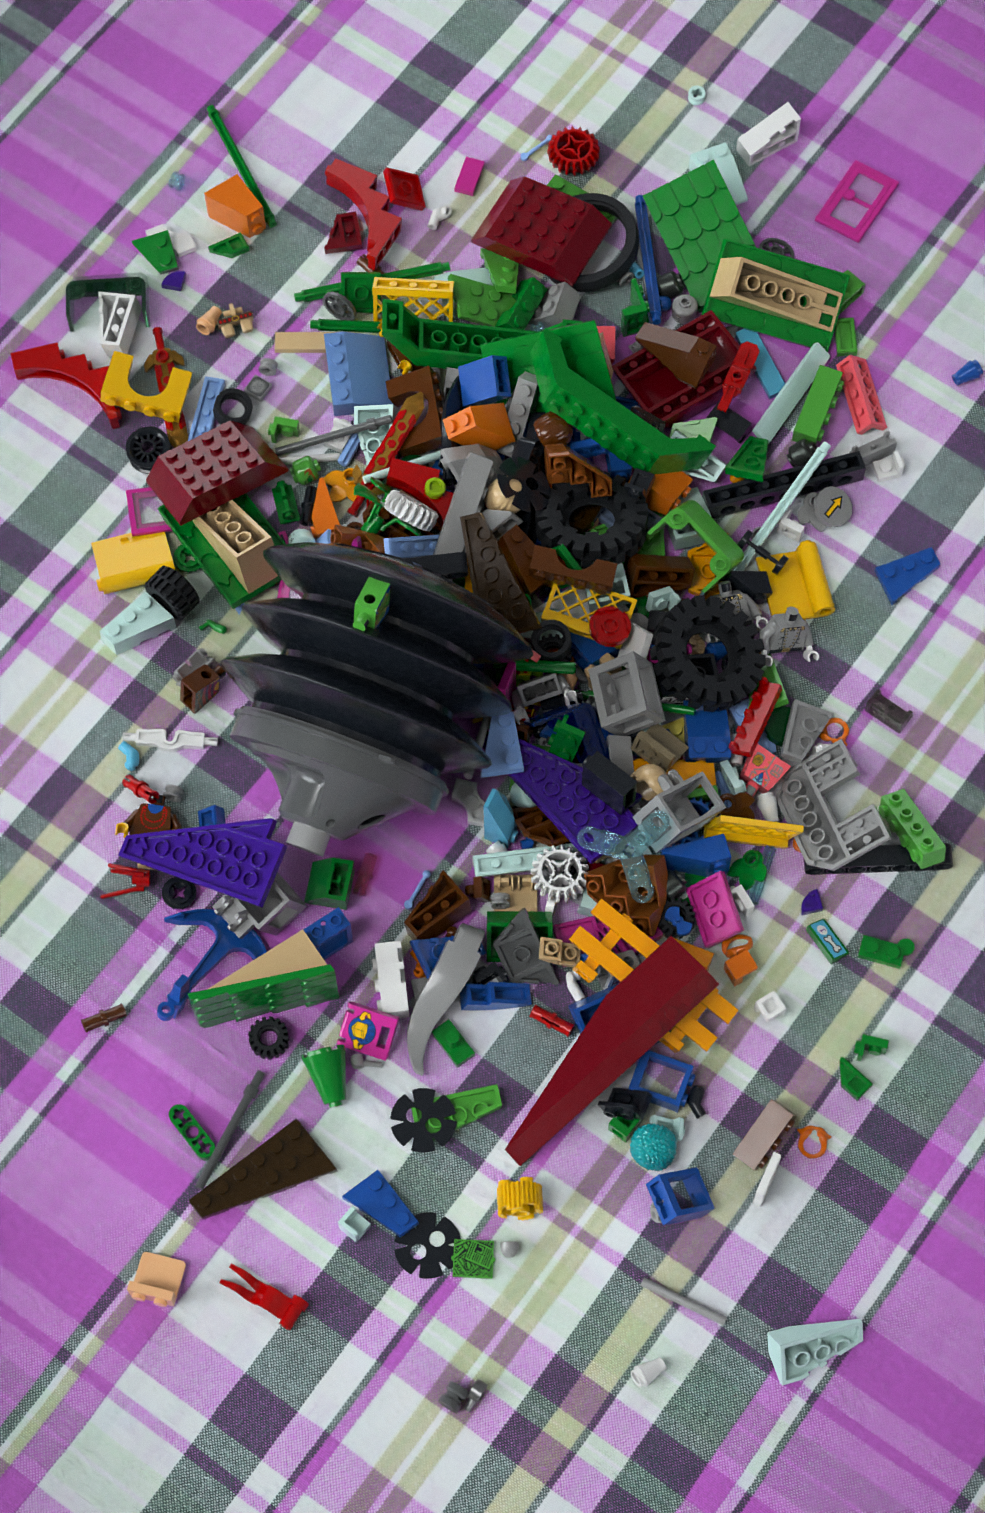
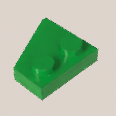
M168 230L132 241L135 248L139 250L160 275L179 269Z

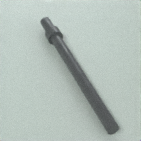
M391 415L377 419L373 417L366 419V422L277 447L275 452L279 456L368 429L369 431L376 430L379 426L393 423Z
M257 1070L251 1083L247 1084L244 1089V1096L201 1173L195 1188L203 1191L248 1105L259 1092L258 1087L265 1076L262 1071Z

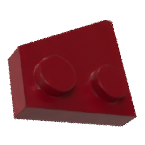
M356 211L337 214L334 226L329 233V240L324 247L325 254L362 249Z

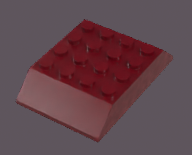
M524 176L510 180L471 239V243L556 280L566 282L573 287L612 227V223L592 204Z
M712 310L675 330L702 338L717 346L716 358L697 389L677 380L674 374L667 367L665 368L656 356L651 355L645 348L612 366L613 372L656 428H672L673 423L684 422L717 403L723 396L722 384L740 346ZM755 365L753 366L752 371H751V373H750L748 379H749V378L755 373V371L757 370V368H756ZM738 374L733 375L734 378H740V377H741V376L738 375Z
M228 421L158 456L146 478V483L178 524L182 526L285 474L289 470L253 427Z

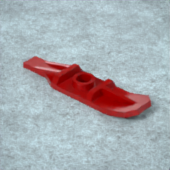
M746 341L740 345L722 384L723 396L717 410L726 413L732 399L741 394L760 352L756 344ZM738 374V375H740L741 377H740V378H734L733 375Z

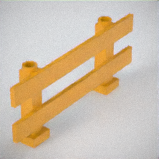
M602 898L590 912L610 928L602 940H597L581 926L569 938L574 945L588 955L584 962L580 960L572 969L588 983L592 982L598 975L595 970L599 965L620 982L634 970L611 951L620 938L645 958L659 947L656 942L632 924L633 920L624 913L621 915ZM715 988L659 1041L676 1053L684 1046L681 1040L686 1035L707 1052L718 1037L697 1021L704 1010L708 1008L726 1024H729L739 1010L718 994L719 990Z

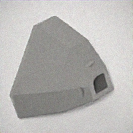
M472 444L439 450L443 457L440 460L446 471L448 469L451 470L457 482L465 459L470 452L493 461L491 468H494L491 480L487 479L485 487H488L497 479V474L505 475L499 469L503 461L497 451L486 446ZM480 499L479 506H481L480 513L487 509L484 499Z

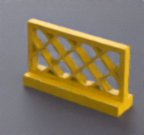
M374 277L372 287L373 321L382 322V319H378V314L382 311V302L378 299V295H386L390 298L389 300L399 301L398 297L406 296L409 301L404 306L407 308L414 303L419 308L414 313L416 316L424 312L430 320H438L437 317L443 313L449 318V322H453L454 281ZM426 297L429 302L423 306L417 299ZM446 298L449 299V303L443 307L437 300ZM432 304L439 309L434 315L427 310Z
M554 583L546 607L543 610L541 622L545 620L560 621L568 627L571 633L594 640L590 635L588 622L590 621L589 617L595 611L587 614L583 604L594 599L598 609L602 608L596 599L601 594H594V590L589 589L592 596L581 601L576 592L579 589L570 585L572 589L561 594L558 585ZM611 591V594L606 593L605 595L609 596L612 603L605 606L618 608L616 604L622 601L631 603L629 611L625 612L631 620L637 599ZM574 592L578 603L567 607L563 597ZM561 599L565 609L559 612L550 610L552 602ZM580 605L585 615L578 619L572 617L569 610ZM622 644L615 646V648L621 649Z
M720 815L704 826V838L724 833L727 842L786 849L788 848V840L803 833L804 826Z

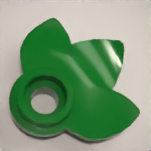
M757 850L747 851L743 858L733 862L727 875L729 877H739V885H742L745 890L752 888L756 880L763 882L767 876V867L763 864V855Z

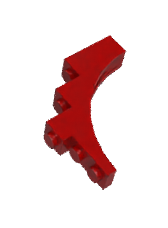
M57 342L10 353L17 380L50 378L74 385L88 393L100 404L109 419L112 429L120 428L118 421L122 419L120 408H115V405L110 406L100 401L101 390L109 366L93 369L91 360L87 361L85 354L65 358L64 350H59Z
M392 458L386 485L406 492L436 511L438 514L437 521L442 529L454 493L445 491L441 498L431 499L424 491L427 480L434 477L439 478L440 470Z

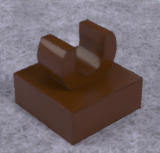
M482 876L473 877V885L465 886L466 895L470 894V897H474V899L482 903L491 902L490 880Z

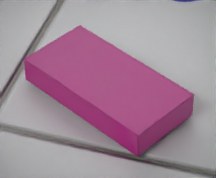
M466 157L454 187V192L473 196L485 161Z

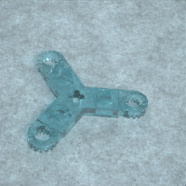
M654 811L628 837L593 828L592 826H586L579 831L577 841L584 849L621 860L633 899L639 903H646L653 897L654 887L650 880L651 877L643 852L668 828L670 819L663 811ZM654 817H659L662 819V827L658 828L656 827V825L654 826ZM584 833H590L594 841L587 843L583 837ZM628 845L630 849H634L632 855L630 852L625 851ZM640 886L646 888L648 895L640 896L637 888Z

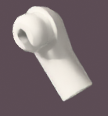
M445 205L434 209L427 227L431 230H436L439 221L450 217L452 208Z
M572 970L566 974L568 990L577 1002L584 998L585 995L576 982L581 979V976Z

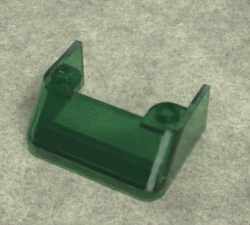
M143 273L77 276L67 284L66 317L70 332H74V300L81 299L82 297L98 296V291L142 296V312L145 326L150 327L149 283L146 275Z

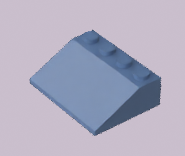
M352 332L324 334L334 416L354 414V406L393 404L388 399L385 382L390 380L384 337Z

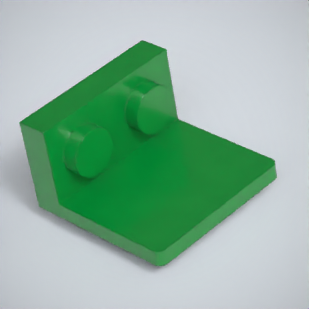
M636 278L631 279L630 301L632 305L622 309L621 333L623 337L637 334L644 322L649 323L647 314L650 312L647 300L644 301L642 285L637 283Z

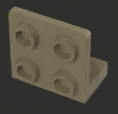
M658 723L651 726L646 732L641 730L630 749L649 764L658 765L667 772L689 747Z

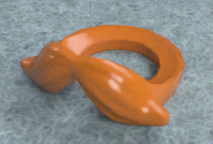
M831 718L818 737L823 741H831L832 743L842 739L847 746L845 741L849 733V727L842 719ZM831 723H838L844 729L843 735L837 739L828 736L827 727Z
M741 934L722 942V952L729 959L753 947L752 938ZM736 939L748 941L745 945L727 950L729 944Z
M810 1125L797 1129L800 1133L798 1140L800 1152L809 1159L821 1157L826 1151L827 1140L831 1136L821 1127ZM816 1130L821 1149L816 1154H809L804 1150L803 1143L812 1131Z

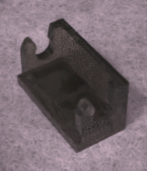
M877 689L867 701L865 711L900 734L913 717V712L911 710L905 711L882 696V691Z

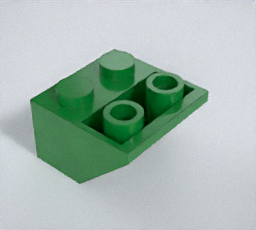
M332 857L312 862L304 903L331 908L339 907L340 909L347 910L355 873L354 861Z

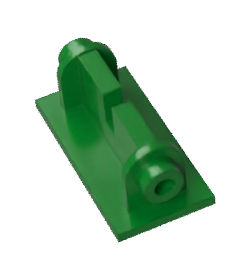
M283 480L278 481L276 488H272L280 525L300 521L292 485H288Z

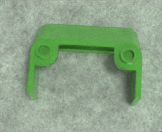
M687 500L671 510L647 532L646 540L650 541L666 525L674 530H681L688 524L716 554L710 561V569L716 577L700 593V595L705 597L730 571H733L741 564L744 553L696 501Z

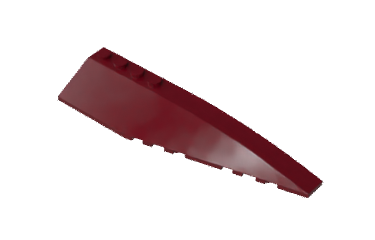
M672 936L663 942L602 1000V1003L506 1146L505 1151L519 1166L587 1107L719 985L712 975Z

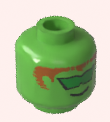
M310 456L294 461L292 468H290L295 483H300L303 486L318 480L319 471L322 470L318 460H313Z

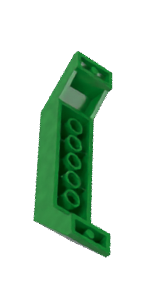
M383 299L382 335L416 366L458 369L459 366L483 358L480 344L537 332L421 319L403 305V301ZM563 319L561 323L547 329L577 324L583 321Z
M545 327L530 351L542 403L545 407L634 469L637 468L652 474H664L697 470L702 466L716 445L700 434L697 438L670 439L568 368L560 344L563 339Z

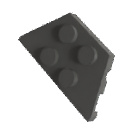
M522 908L493 941L494 948L511 983L528 982L530 984H539V982L557 985L559 984V979L552 964L539 959L540 938L526 908Z

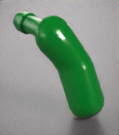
M207 619L206 623L199 626L201 631L210 625L215 632L221 634L227 632V627L210 619Z

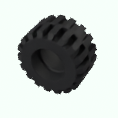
M162 566L144 585L146 592L177 620H183L200 603L199 596L190 582L179 572L167 566Z

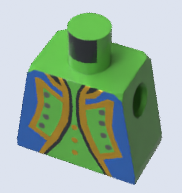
M368 577L355 603L354 628L365 631L367 626L373 629L379 626L389 611L390 583Z

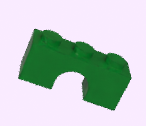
M535 277L520 281L516 288V294L512 295L516 300L515 304L501 314L495 327L525 330L548 289Z

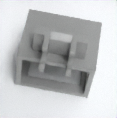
M277 872L263 908L228 895L222 896L212 907L215 909V914L222 916L229 924L227 928L233 931L238 938L243 939L254 927L260 931L277 936L307 905Z

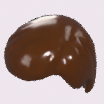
M551 411L539 417L533 424L537 437L544 447L545 445L560 443L567 445L572 439V425Z

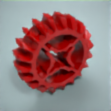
M572 126L570 130L564 127L563 132L558 130L556 135L551 137L547 149L549 161L552 163L553 168H558L559 173L565 171L566 175L569 172L573 173L574 177L577 172L583 175L584 170L589 172L591 167H595L600 153L598 140L595 139L594 134H589L588 129L582 131L581 126L578 129Z

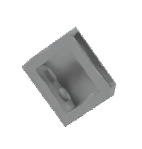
M633 651L588 669L601 728L614 735L627 736L665 721L653 665L650 661ZM626 664L629 666L628 669L613 675L606 673Z
M672 769L668 771L667 776L663 774L658 777V783L664 792L656 795L633 816V819L655 853H658L699 831L727 807L703 771L684 781L677 770ZM699 785L703 787L714 804L702 816L698 815L687 798Z

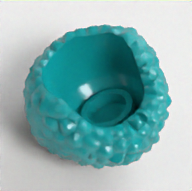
M654 1123L638 1127V1130H635L632 1135L630 1152L640 1166L647 1170L662 1171L671 1165L675 1158L677 1139L674 1132L664 1125L660 1126Z

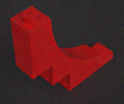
M335 158L333 163L329 164L325 170V176H327L326 185L346 195L361 211L369 233L368 253L366 256L368 268L375 271L400 234L402 218L388 213L389 196L375 191L377 189L376 174Z

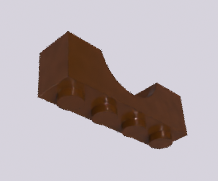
M535 545L529 567V576L536 580L542 581L546 579L553 581L557 585L568 584L579 590L590 589L594 590L597 594L605 595L606 593L611 594L618 563L596 559L586 569L573 570L565 567L559 561L556 549Z

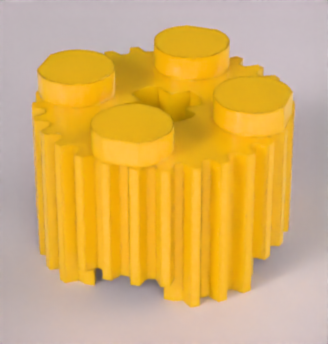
M521 1177L520 1181L516 1182L500 1180L497 1187L498 1216L507 1219V1216L512 1215L518 1217V1220L524 1221L533 1219L534 1214L543 1213L541 1184L533 1182L532 1177Z

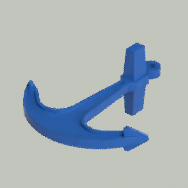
M195 909L165 917L164 922L175 925L206 926L215 934V942L190 976L187 977L182 974L174 983L172 991L167 995V1002H162L157 1007L158 1018L162 1021L175 1019L189 1000L187 993H191V990L230 953L244 952L253 960L266 953L265 945L256 931L252 929L243 939L238 938L233 931L227 928L229 924L222 916L216 915L213 909Z

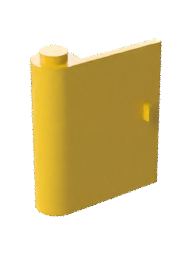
M165 532L132 536V533L91 543L100 577L96 582L99 592L103 591L104 595L145 585L162 566L175 570Z
M805 540L799 544L796 551L770 555L777 561L783 555L789 558L778 575L772 572L776 566L769 559L765 560L763 557L755 558L758 571H767L772 594L767 598L771 616L786 613L788 607L797 608L804 620L824 617L834 613L835 606L815 542Z

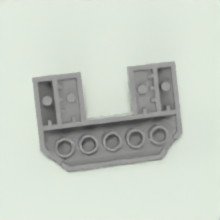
M842 739L803 760L800 764L798 763L791 767L784 774L782 787L776 793L777 803L787 824L804 826L803 833L795 836L794 839L807 865L833 871L892 839L891 831L885 825L874 804L838 823L825 794L860 775L857 769L858 765Z

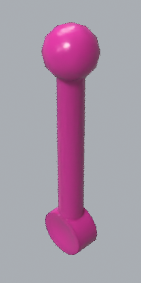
M597 923L595 930L604 937L606 935L604 925ZM616 946L612 948L615 954L620 953Z

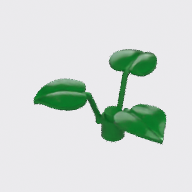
M374 477L370 478L372 484L385 494L381 501L366 486L360 483L356 484L354 495L365 497L375 503L370 516L360 528L362 531L377 534L380 530L384 532L393 523H399L416 536H424L417 527L400 520L398 517L385 525L383 524L384 519L378 514L385 506L384 503L387 495L393 490L391 487Z

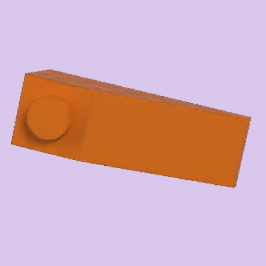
M324 477L319 478L311 517L314 526H311L310 529L314 538H319L327 529H330L332 533L334 532L335 525H340Z

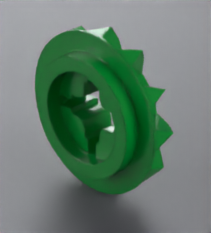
M181 544L173 555L175 565L180 571L183 570L187 573L197 572L200 565L196 560L186 562V556L191 557L192 555Z

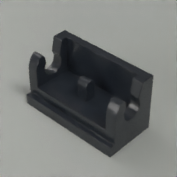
M718 402L706 419L718 418L716 427L741 444L748 434L751 433L752 423L728 408L726 413L717 410Z

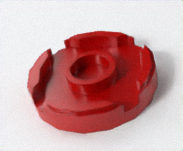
M605 606L595 611L591 616L589 632L598 644L605 647H615L623 644L628 639L631 632V621L628 615L620 611L619 608Z

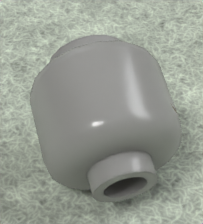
M683 294L673 300L671 312L676 322L687 324L696 318L698 304L694 297Z

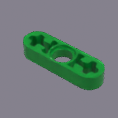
M174 1105L169 1111L171 1123L197 1157L203 1161H208L216 1148L214 1142L184 1105ZM177 1111L183 1113V1117L187 1122L185 1125H183L179 1118L174 1119ZM190 1127H196L199 1130L195 1138H189L186 1135V1131ZM200 1140H202L206 1147L211 1146L209 1148L210 1153H201L202 1149L198 1143Z

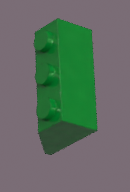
M487 911V962H501L494 948L493 941L520 911ZM527 911L539 938H553L552 912Z

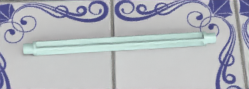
M824 441L820 447H817L813 456L752 539V543L762 546L825 456H827V452L831 448L830 444ZM748 545L743 552L744 558L741 564L733 571H744L756 553L754 548Z

